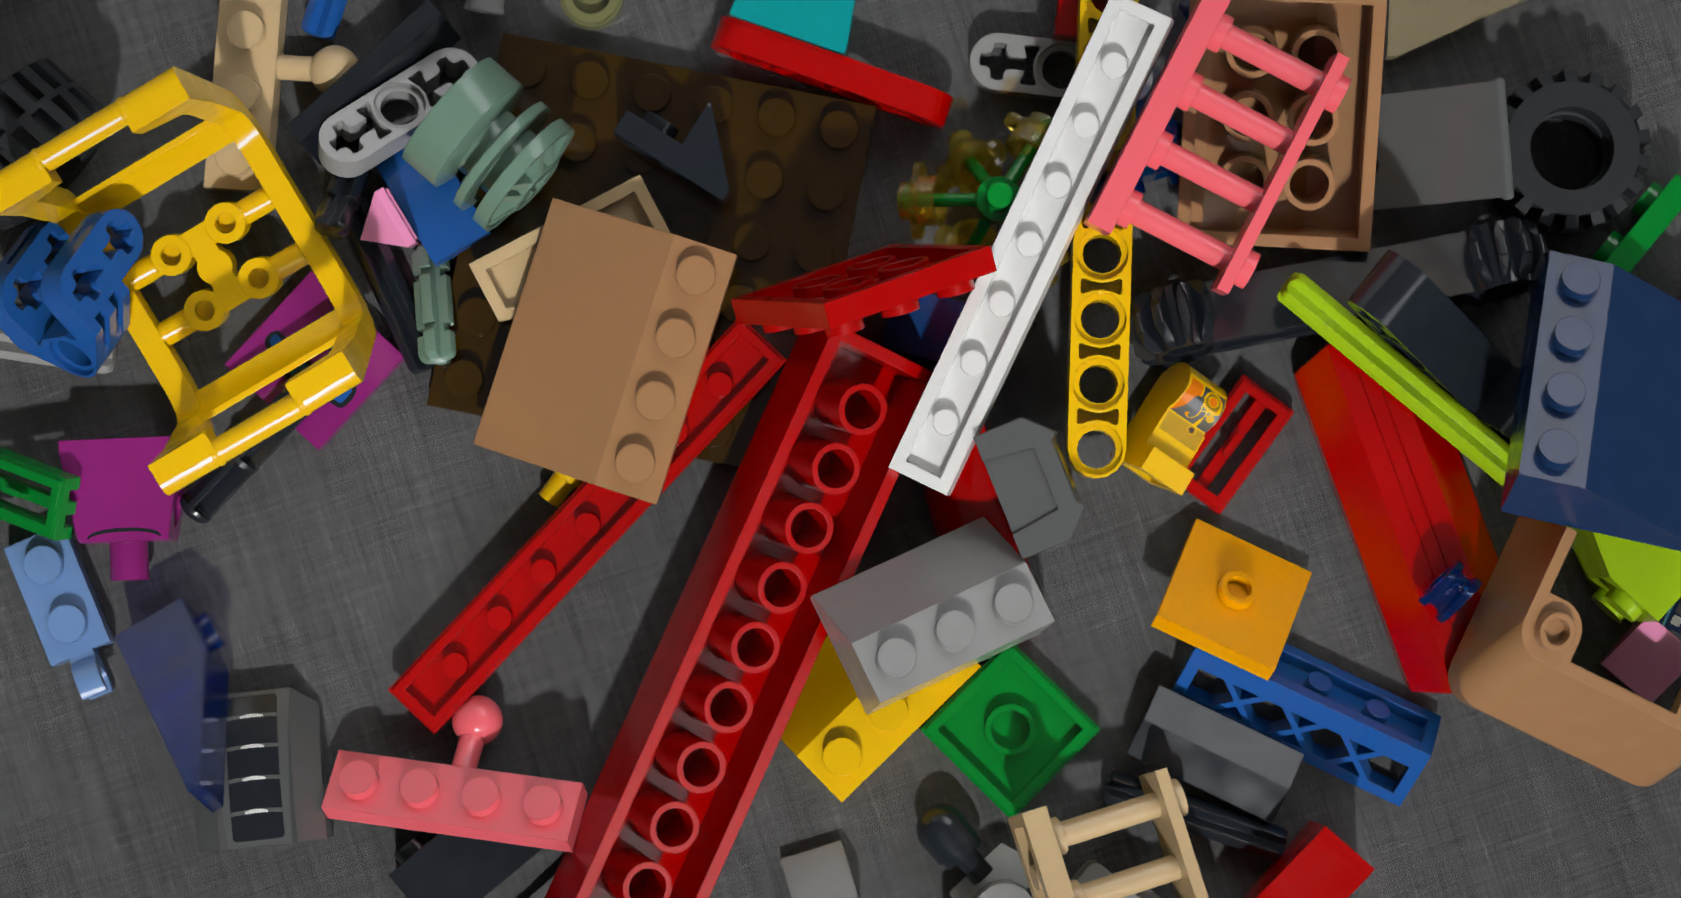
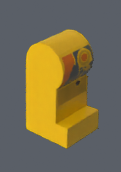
M1179 362L1170 366L1155 382L1127 427L1126 453L1121 465L1149 484L1182 496L1194 476V473L1187 468L1205 439V433L1217 423L1224 412L1227 402L1226 391L1185 362Z

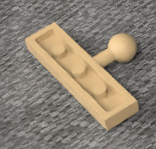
M219 0L212 83L232 91L243 102L276 150L281 80L313 82L314 86L323 93L356 64L358 59L352 51L340 45L326 46L320 49L314 56L284 55L288 0ZM235 142L230 143L206 158L204 188L212 191L253 193L262 187Z

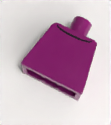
M171 436L58 441L62 470L81 477L79 490H70L69 499L77 502L75 514H72L77 540L81 544L88 545L109 544L110 581L149 580L148 542L178 541L183 515L179 500L181 495L186 493V487L168 496L163 492L148 468V465L165 448Z

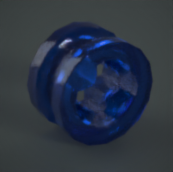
M1460 560L1455 561L1423 591L1417 600L1422 606L1429 604L1436 609L1435 619L1439 623L1445 622L1455 614L1482 584L1477 577L1470 579L1464 575L1463 568L1465 565Z

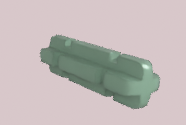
M420 244L411 255L413 275L419 279L418 282L413 283L416 327L418 332L423 333L422 337L417 338L418 356L424 364L446 365L450 363L457 353L455 333L449 329V326L455 325L451 278L445 274L446 271H450V260L436 267L423 245Z

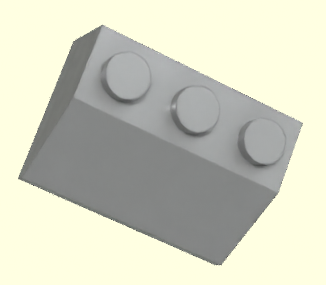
M985 517L979 518L810 597L866 715L1037 636L1055 622L1027 563Z

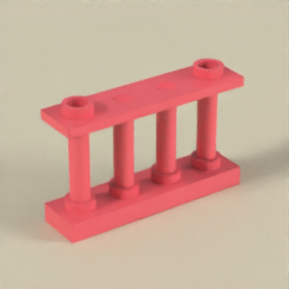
M1197 0L1083 224L1105 236L1111 234L1116 224L1125 229L1131 224L1219 269L1210 290L1219 295H1227L1233 285L1243 289L1251 278L1261 256L1252 248L1323 110L1333 114L1344 98L1352 79L1342 73L1350 58L1338 52L1329 57L1323 71L1232 25L1235 18L1225 13L1231 0ZM1206 48L1214 53H1217L1221 48L1310 94L1293 129L1203 84L1204 76L1194 71ZM1177 107L1187 112L1189 107H1192L1279 152L1280 154L1263 187L1261 188L1172 142L1174 135L1165 131V128L1175 108ZM1161 165L1250 211L1232 247L1142 201L1144 194L1134 188L1144 168L1148 166L1157 170Z

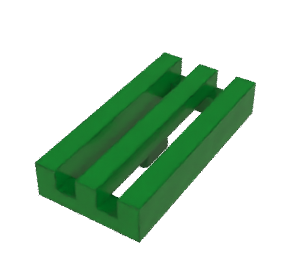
M0 447L1 469L52 488L50 492L0 473V490L2 492L48 508L47 516L0 499V520L54 541L71 539L73 526L65 524L66 515L75 514L77 502L69 499L70 490H79L81 477Z

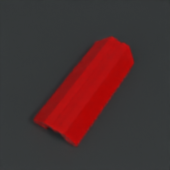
M1326 345L1294 373L1295 387L1405 684L1411 692L1453 694L1448 682L1451 661L1499 559L1458 449L1333 345Z

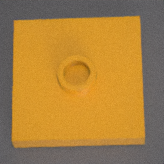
M1196 518L1185 540L1151 626L1268 681L1276 669L1312 572Z

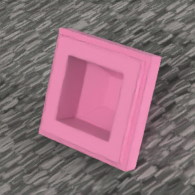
M384 187L375 191L360 240L413 248L419 244V238L392 192Z

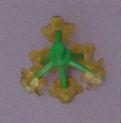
M1009 112L1004 119V124L1012 132L1006 139L1005 145L997 138H992L988 141L973 138L968 130L962 129L950 135L948 139L950 151L945 164L937 168L936 175H927L925 163L915 162L910 181H902L897 194L899 215L902 220H910L912 237L914 239H922L925 234V226H940L934 234L935 244L988 245L992 249L998 235L991 225L1004 223L1019 191L1016 184L1027 167L1030 168L1053 118L1040 112H1033L1029 117ZM1008 150L1016 160L1006 176L1003 177L1001 176V163L1006 159ZM958 187L964 193H948V190ZM948 207H976L980 215L979 219L967 218L960 220L953 227L943 225L946 220ZM1067 251L1059 267L1070 260V256ZM1055 274L1050 287L1058 281L1057 274Z

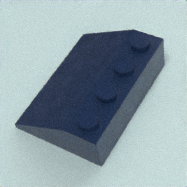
M1549 251L1531 290L1501 512L1681 551V301L1615 264Z

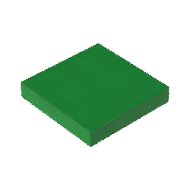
M1015 645L990 657L919 730L1007 817L1017 815L1089 742L1100 728Z

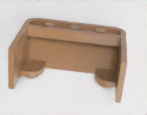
M1518 516L1451 661L1448 682L1452 693L1465 705L1620 780L1642 787L1658 783L1681 767V688L1669 711L1571 662L1582 635L1581 618L1571 603L1550 593L1577 532L1566 526Z

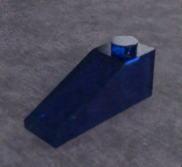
M179 598L116 635L114 638L188 791L213 813L223 807L229 670L218 649L226 645V641L217 623L207 611L198 615L182 598Z

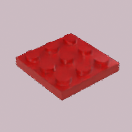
M890 244L732 298L731 302L737 324L762 325L764 333H775L793 328L795 335H806L825 330L826 337H838L863 329L865 327L863 318L881 312L883 318L916 311L920 308L918 298L935 292L937 298H948L970 292L975 289L973 279L995 272L997 269L991 246Z

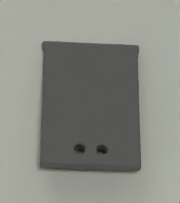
M1496 77L1492 81L1381 94L1373 211L1502 198L1503 200L1514 198L1504 78Z

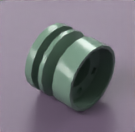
M491 57L478 62L443 95L417 127L402 154V158L436 188L453 179L460 172L465 174L466 176L461 182L453 202L464 211L484 196L472 219L486 232L497 227L512 213L522 209L536 196L557 169L560 157L570 144L575 133L574 129L561 118L552 122L540 132L550 114L549 107L542 101L527 108L517 117L511 114L520 99L524 87Z

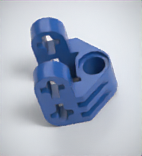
M118 208L91 213L79 223L70 237L58 224L47 221L32 224L24 230L0 262V329L19 349L74 375L86 378L96 375L130 325V290L122 280L138 259L143 248V233L135 216L127 210ZM105 228L112 229L114 233L111 235V237L109 233L105 230ZM48 238H53L56 242L53 248L47 241ZM110 241L115 250L103 252ZM52 250V253L55 256L52 261L44 262ZM78 273H84L76 284L73 276ZM26 282L18 295L13 284ZM77 288L79 293L73 294L72 292ZM17 296L23 303V306H16L14 303Z

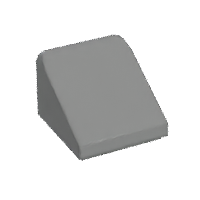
M841 840L780 859L791 898H859Z

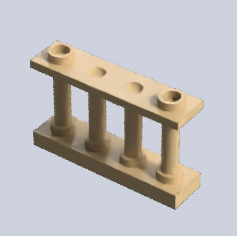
M1167 767L1138 776L1144 795L1064 821H1059L1057 817L1050 818L1047 806L1008 817L1007 819L1032 897L1124 898L1172 882L1177 898H1209L1183 816L1188 814L1187 799L1179 781L1175 778L1170 779ZM1149 820L1153 821L1164 857L1079 884L1076 879H1069L1062 855L1068 853V846Z

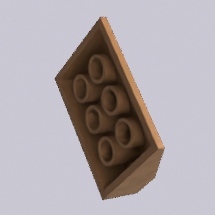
M1190 0L1189 16L1197 0ZM1231 0L1225 13L1235 18L1232 25L1323 71L1329 57L1339 52L1350 58L1342 74L1352 79L1337 110L1333 114L1323 110L1254 246L1370 252L1387 0ZM1206 48L1194 71L1204 76L1203 84L1290 129H1293L1310 94L1221 48L1217 53ZM1189 107L1187 112L1183 111L1181 147L1261 188L1263 187L1280 154L1279 152L1192 107ZM1180 176L1177 219L1228 245H1233L1250 211Z
M552 198L473 444L657 505L734 271L737 255L675 234Z

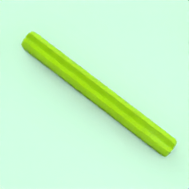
M1295 272L1282 284L1277 293L1278 301L1504 487L1510 446L1505 440L1308 276Z

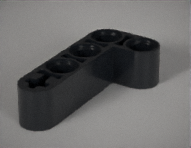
M1387 250L1348 299V305L1383 340L1510 445L1520 368L1514 366L1422 270L1400 254Z

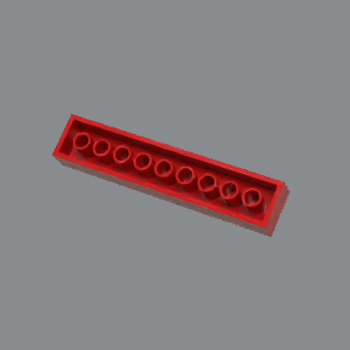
M825 330L811 334L798 335L586 804L573 852L564 853L544 898L710 897L826 639L827 632L810 597L854 576L900 474L889 468V464L932 376V371L856 333L838 337H826Z

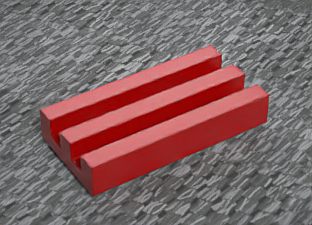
M1244 374L1241 375L1227 394L1226 407L1222 416L1205 433V439L1187 468L1190 470L1245 393L1255 399L1197 480L1192 478L1186 488L1189 495L1204 503L1217 515L1221 514L1294 414L1292 409ZM1267 408L1275 416L1217 495L1213 494L1207 487L1264 409Z

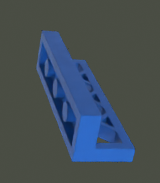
M1285 643L1276 669L1268 681L1193 646L1190 655L1171 688L1173 692L1303 753L1302 761L1399 807L1432 756L1442 716L1287 643ZM1198 669H1201L1223 679L1229 691L1211 694L1192 685L1191 682ZM1269 701L1282 707L1287 719L1270 722L1256 715L1251 704ZM1329 729L1341 735L1345 746L1331 749L1323 747L1313 741L1309 731ZM1386 756L1406 767L1397 781L1372 770L1367 759Z

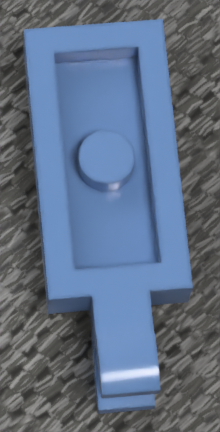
M37 534L3 548L50 665L57 667L70 661L72 675L83 700L88 698L89 700H94L115 691L98 649L114 643L115 640L72 534L71 539L58 541Z

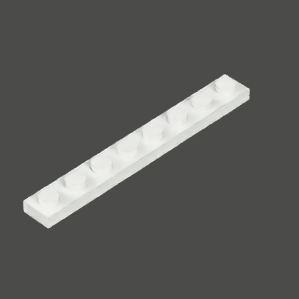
M1133 0L1108 1L992 246L997 271L977 278L975 289L971 291L889 464V468L942 494L951 496L975 445L973 437L980 434L1175 23L1172 18Z

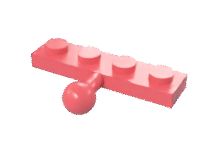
M472 695L452 716L453 730L459 740L451 765L338 750L321 806L329 819L573 852L588 796L583 783L477 769L483 746L495 740L503 726L502 711L498 704L489 697Z

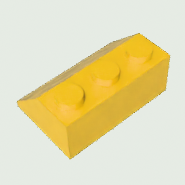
M827 636L782 734L781 740L842 803L981 666L977 663L866 715L830 638Z

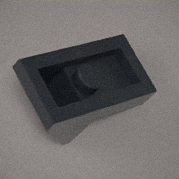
M711 102L706 105L682 144L674 139L679 130L657 114L646 110L642 118L628 110L625 112L613 131L619 142L725 208L731 199V193Z

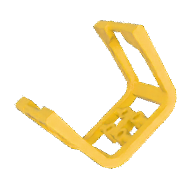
M172 66L123 97H118L113 103L38 148H33L30 153L0 170V216H24L56 223L69 237L88 214L116 208L122 209L232 142L236 143L262 185L261 188L237 202L226 201L214 205L208 210L203 222L183 234L172 233L160 237L153 244L151 253L135 262L122 280L130 290V325L128 331L166 392L177 417L178 424L165 448L148 465L157 483L168 496L219 466H224L231 459L302 417L309 416L314 410L362 383L377 335L372 316L356 284L328 237L322 236L315 230L316 220L313 212L250 111L232 91L175 66ZM183 114L205 120L78 197L68 189L58 187L62 180L54 169L126 126H129L132 133L143 134ZM276 209L295 242L271 257L259 256L246 261L238 272L235 256L231 251L225 249L221 243L229 244L241 240L250 230L251 223ZM110 241L103 252L115 250ZM197 261L199 276L204 282L210 284L212 288H205L194 292L187 298L184 309L159 323L140 289L164 275L176 276L187 272ZM309 264L335 310L205 387L198 389L173 344L197 330L209 331L220 327L229 317L231 310L251 298L263 299L274 295L282 286L284 278ZM333 346L328 355L287 381L285 386L290 394L221 435L216 436L213 431L212 417Z

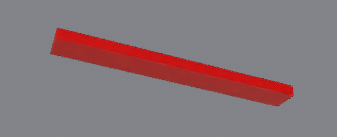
M735 321L707 351L661 495L787 362V359L751 325L737 324V321ZM583 482L399 677L388 691L432 733L436 734L652 506V503Z

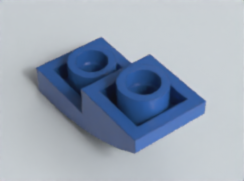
M404 149L376 165L436 267L492 235L490 231L486 232L472 219L476 211L474 205L462 211L453 202L461 184L457 175L436 188L402 158Z

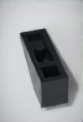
M421 832L394 854L401 865L390 873L389 876L407 898H484L543 848L437 834L431 839L426 832Z

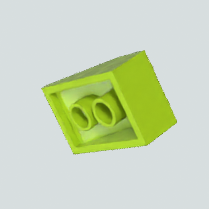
M1569 527L1577 532L1572 547L1584 579L1597 590L1591 597L1601 610L1618 623H1621L1624 618L1632 623L1658 622L1681 597V551Z

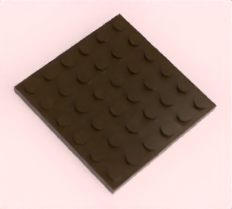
M503 32L497 63L524 87L520 99L511 114L517 117L527 108L542 101L549 107L550 114L540 132L552 122L561 118L574 129L575 133L570 144L560 157L557 169L536 196L522 209L515 211L497 227L490 230L492 235L457 255L452 280L455 325L449 326V329L455 333L457 353L450 363L446 365L435 364L427 405L482 417L513 320L498 321L469 264L544 225L552 198L580 206L640 175L671 234L736 254L737 261L708 350L736 321L731 302L732 298L846 260L876 106ZM711 102L731 193V199L725 208L619 142L613 131L625 112L628 110L642 118L646 110L657 114L679 130L674 139L682 144L706 105ZM484 196L474 204L476 209L481 203ZM751 325L783 357L788 359L798 335L794 334L793 328L775 333H764L762 325ZM784 366L702 451L696 460L739 468Z

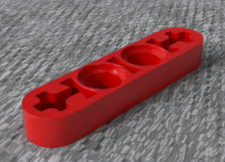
M729 16L720 17L710 45L713 50L735 60L858 103L876 106V109L935 129L944 128L954 100L951 95L929 85Z

